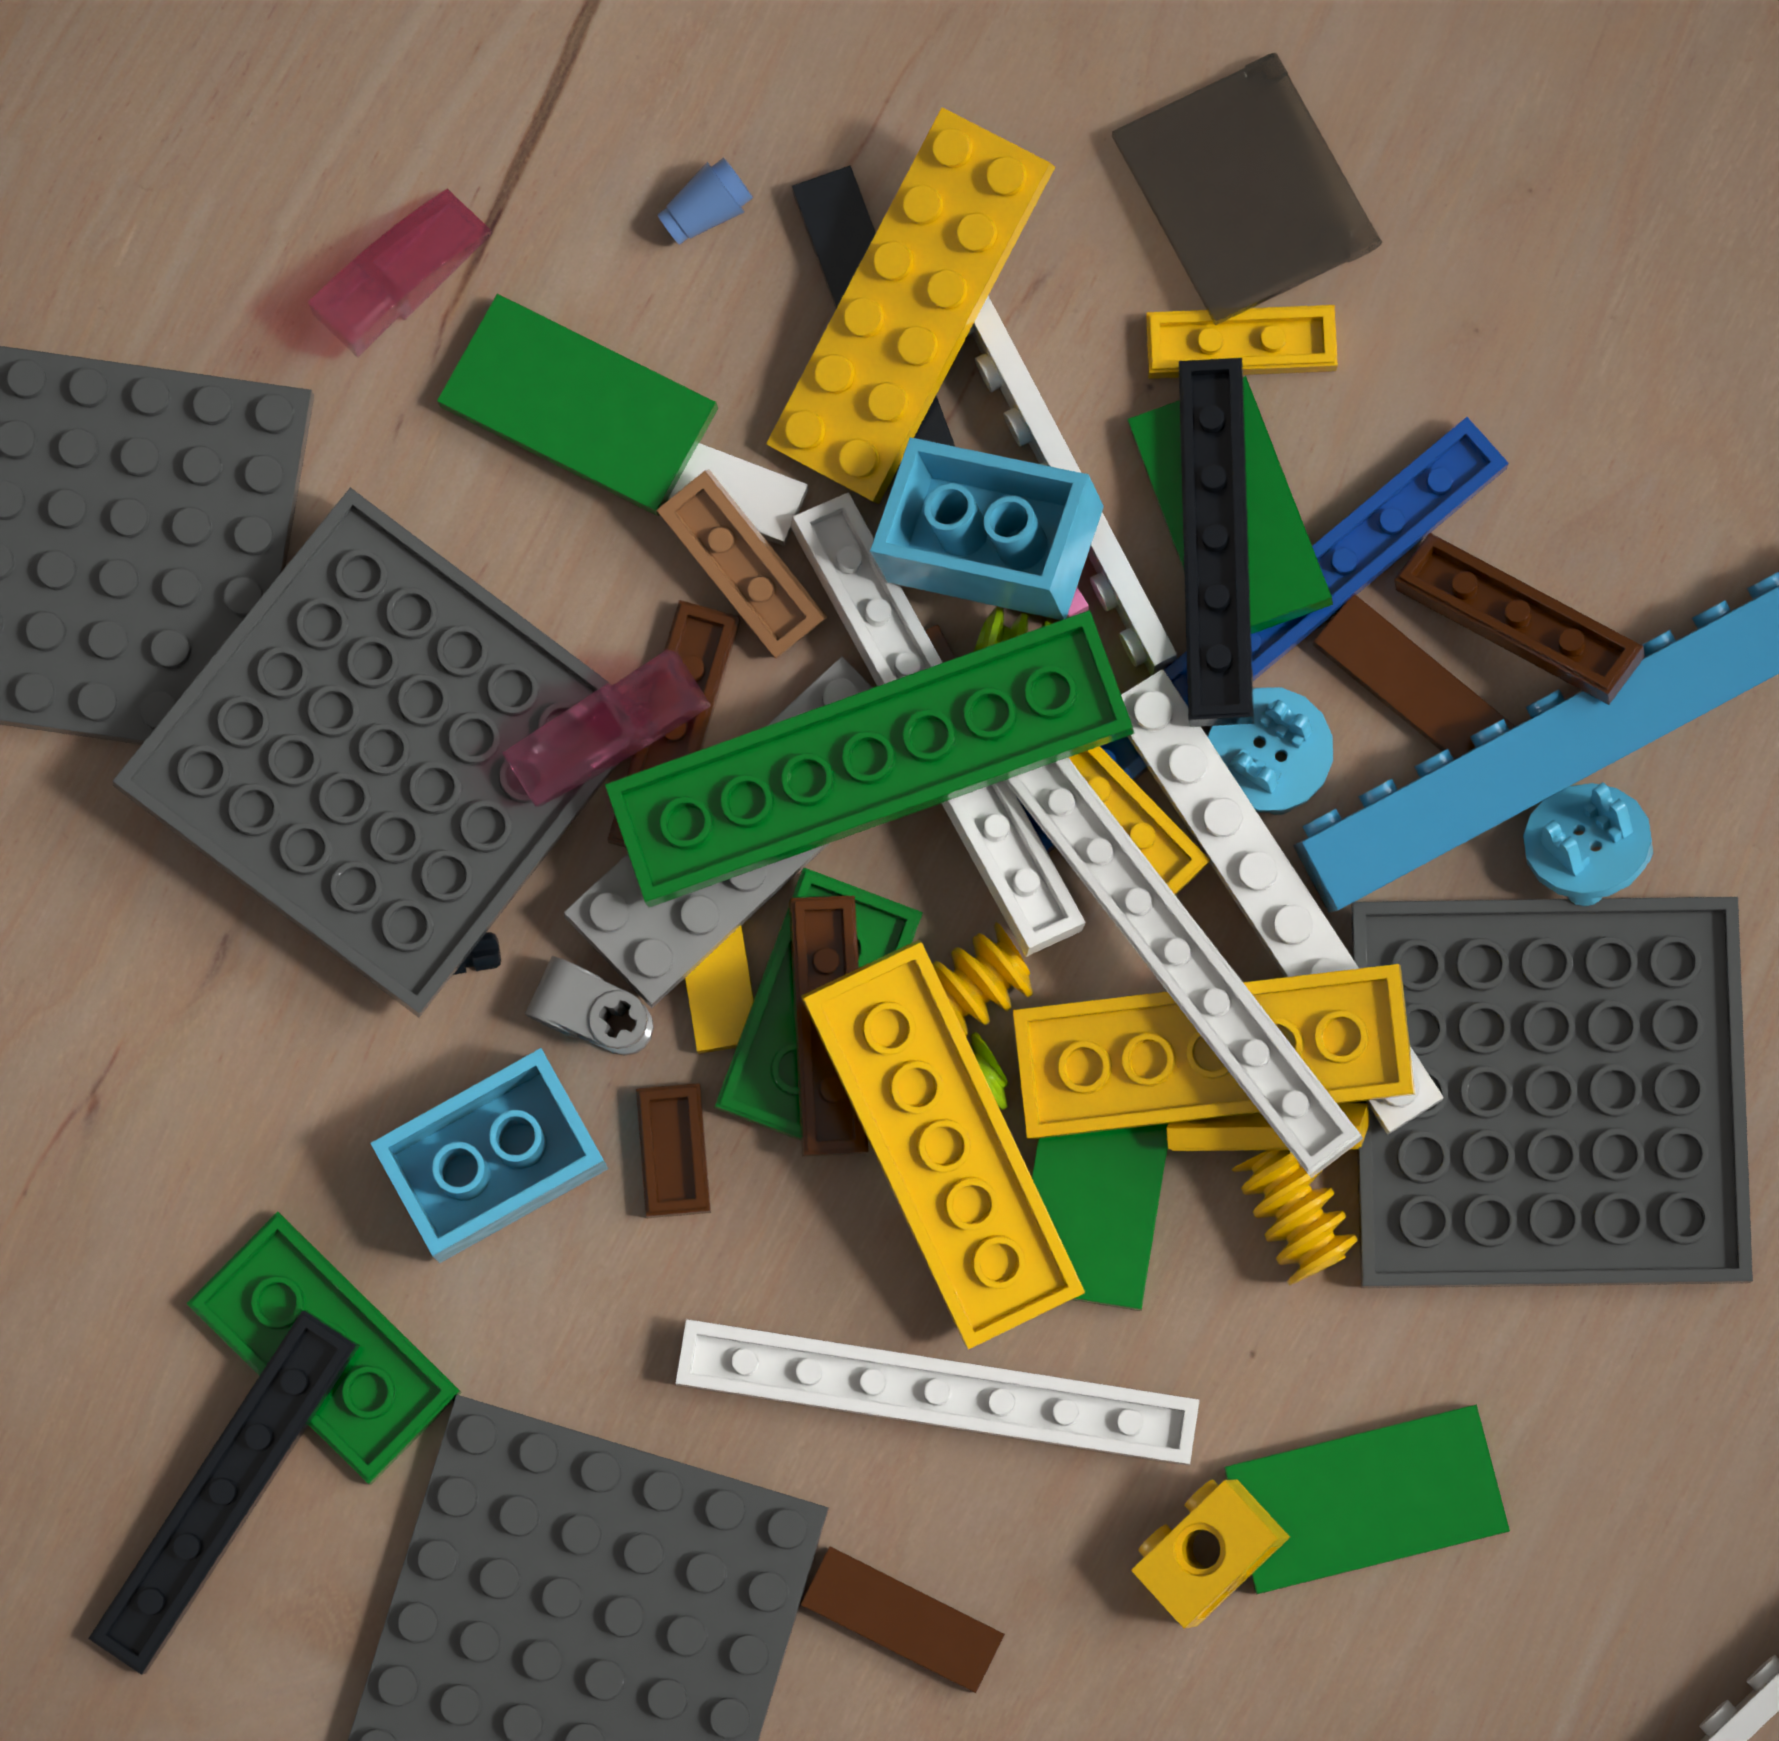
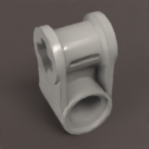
M555 956L551 957L525 1012L526 1016L573 1038L579 1037L612 1053L623 1056L636 1054L644 1049L651 1040L654 1030L653 1018L650 1012L633 994L603 981L599 976L573 963ZM628 1008L629 1016L634 1020L636 1026L632 1032L621 1030L617 1037L614 1038L615 1031L607 1023L608 1019L612 1014L622 1017Z

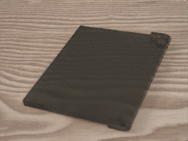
M1271 53L1245 65V68L1112 131L1113 140L1215 325L1341 264L1350 263L1376 250L1382 244L1378 233L1368 219L1277 53Z

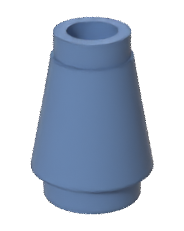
M723 157L713 166L707 162L667 204V208L657 214V216L674 240L680 245L688 238L691 239L744 213L742 206L753 199V196Z

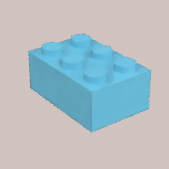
M910 437L870 553L888 583L1064 620L1067 618L1104 506L1089 474Z
M542 1048L370 1143L431 1255L439 1263L609 1169Z

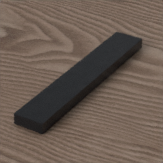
M851 165L792 186L794 198L836 309L876 234ZM935 396L914 438L955 447L938 398Z
M1242 358L1179 361L1188 720L1190 727L1254 724Z
M302 1310L88 1638L89 1640L141 1675L148 1672L360 1347L359 1344L308 1310Z

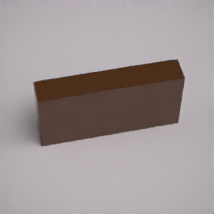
M700 1083L636 1089L647 1219L711 1213Z

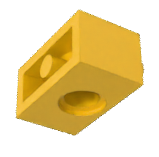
M1213 1479L1205 1483L1185 1503L1184 1506L1190 1512L1185 1519L1173 1530L1167 1524L1161 1526L1138 1549L1144 1558L1131 1571L1184 1629L1197 1627L1290 1538L1237 1479L1224 1480L1220 1485ZM1203 1530L1214 1534L1220 1544V1556L1217 1562L1209 1568L1201 1565L1193 1554L1194 1539Z

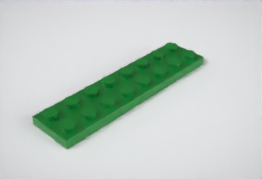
M1089 610L607 783L605 787L644 901L648 908L1127 737L1134 734V729Z

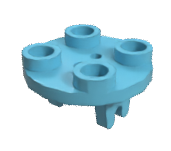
M1282 687L1253 689L1254 724L1212 726L1208 738L1256 812L1283 815L1290 812L1293 808L1306 803L1324 785L1333 762V736L1323 713L1305 696ZM1261 738L1265 741V746L1257 748L1254 746L1253 741ZM1283 752L1286 754L1287 759L1279 762L1276 760L1275 754Z
M1603 782L1601 784L1589 783L1569 786L1543 800L1530 814L1523 835L1527 864L1538 881L1557 894L1567 896L1574 904L1581 906L1594 905L1602 897L1610 896L1631 885L1646 868L1653 855L1649 818L1635 799L1617 788L1607 786ZM1577 831L1584 832L1582 835L1574 834ZM1594 847L1601 848L1599 851L1591 850Z

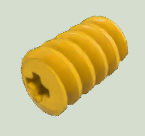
M998 922L994 924L997 938L996 944L981 933L973 937L975 958L962 948L956 947L952 950L953 972L941 962L935 961L932 963L966 1038L969 1037L965 1021L967 1015L970 1014L985 1026L990 1023L986 1005L989 1001H993L1006 1012L1012 1009L1008 989L1012 986L1027 998L1033 995L1029 978L1030 971L1016 946Z
M1267 1150L1232 1168L1233 1172H1254L1241 1187L1243 1194L1265 1195V1198L1252 1211L1257 1219L1276 1217L1277 1219L1264 1234L1268 1242L1288 1241L1287 1246L1276 1257L1278 1264L1299 1263L1300 1265L1298 1270L1288 1279L1289 1286L1346 1258L1345 1253L1357 1242L1358 1239L1355 1234L1335 1236L1334 1229L1346 1218L1344 1211L1323 1212V1205L1334 1195L1332 1187L1312 1189L1310 1184L1321 1172L1311 1178L1304 1168L1300 1166L1290 1150Z

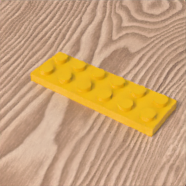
M941 107L766 445L879 504L902 461L909 438H914L1047 185L1055 166Z
M916 940L802 995L801 998L967 1349L969 1350L1084 1294L1085 1291L922 942Z
M1393 964L1243 982L1337 1104L1416 1095L1401 965ZM1168 992L1013 1010L1027 1139L1260 1113Z

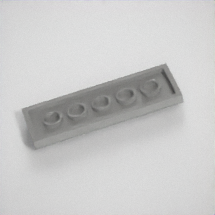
M842 656L767 726L872 689L873 687ZM829 844L648 908L644 901L629 854H627L564 912V917L631 988L653 1008Z

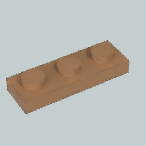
M709 469L703 471L657 509L658 513L775 659L828 618Z

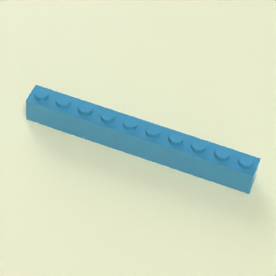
M1779 571L1748 587L1747 590L1752 600L1731 610L1726 600L1692 617L1697 629L1676 640L1671 630H1668L1643 643L1644 659L1610 705L1584 691L1564 699L1560 689L1526 706L1531 718L1509 729L1505 720L1502 719L1470 736L1475 748L1453 759L1449 749H1446L1414 766L1420 778L1398 789L1393 779H1390L1358 796L1364 808L1342 819L1337 809H1334L1302 826L1308 838L1296 843L1293 847L1327 911L1331 913L1346 907L1779 674Z

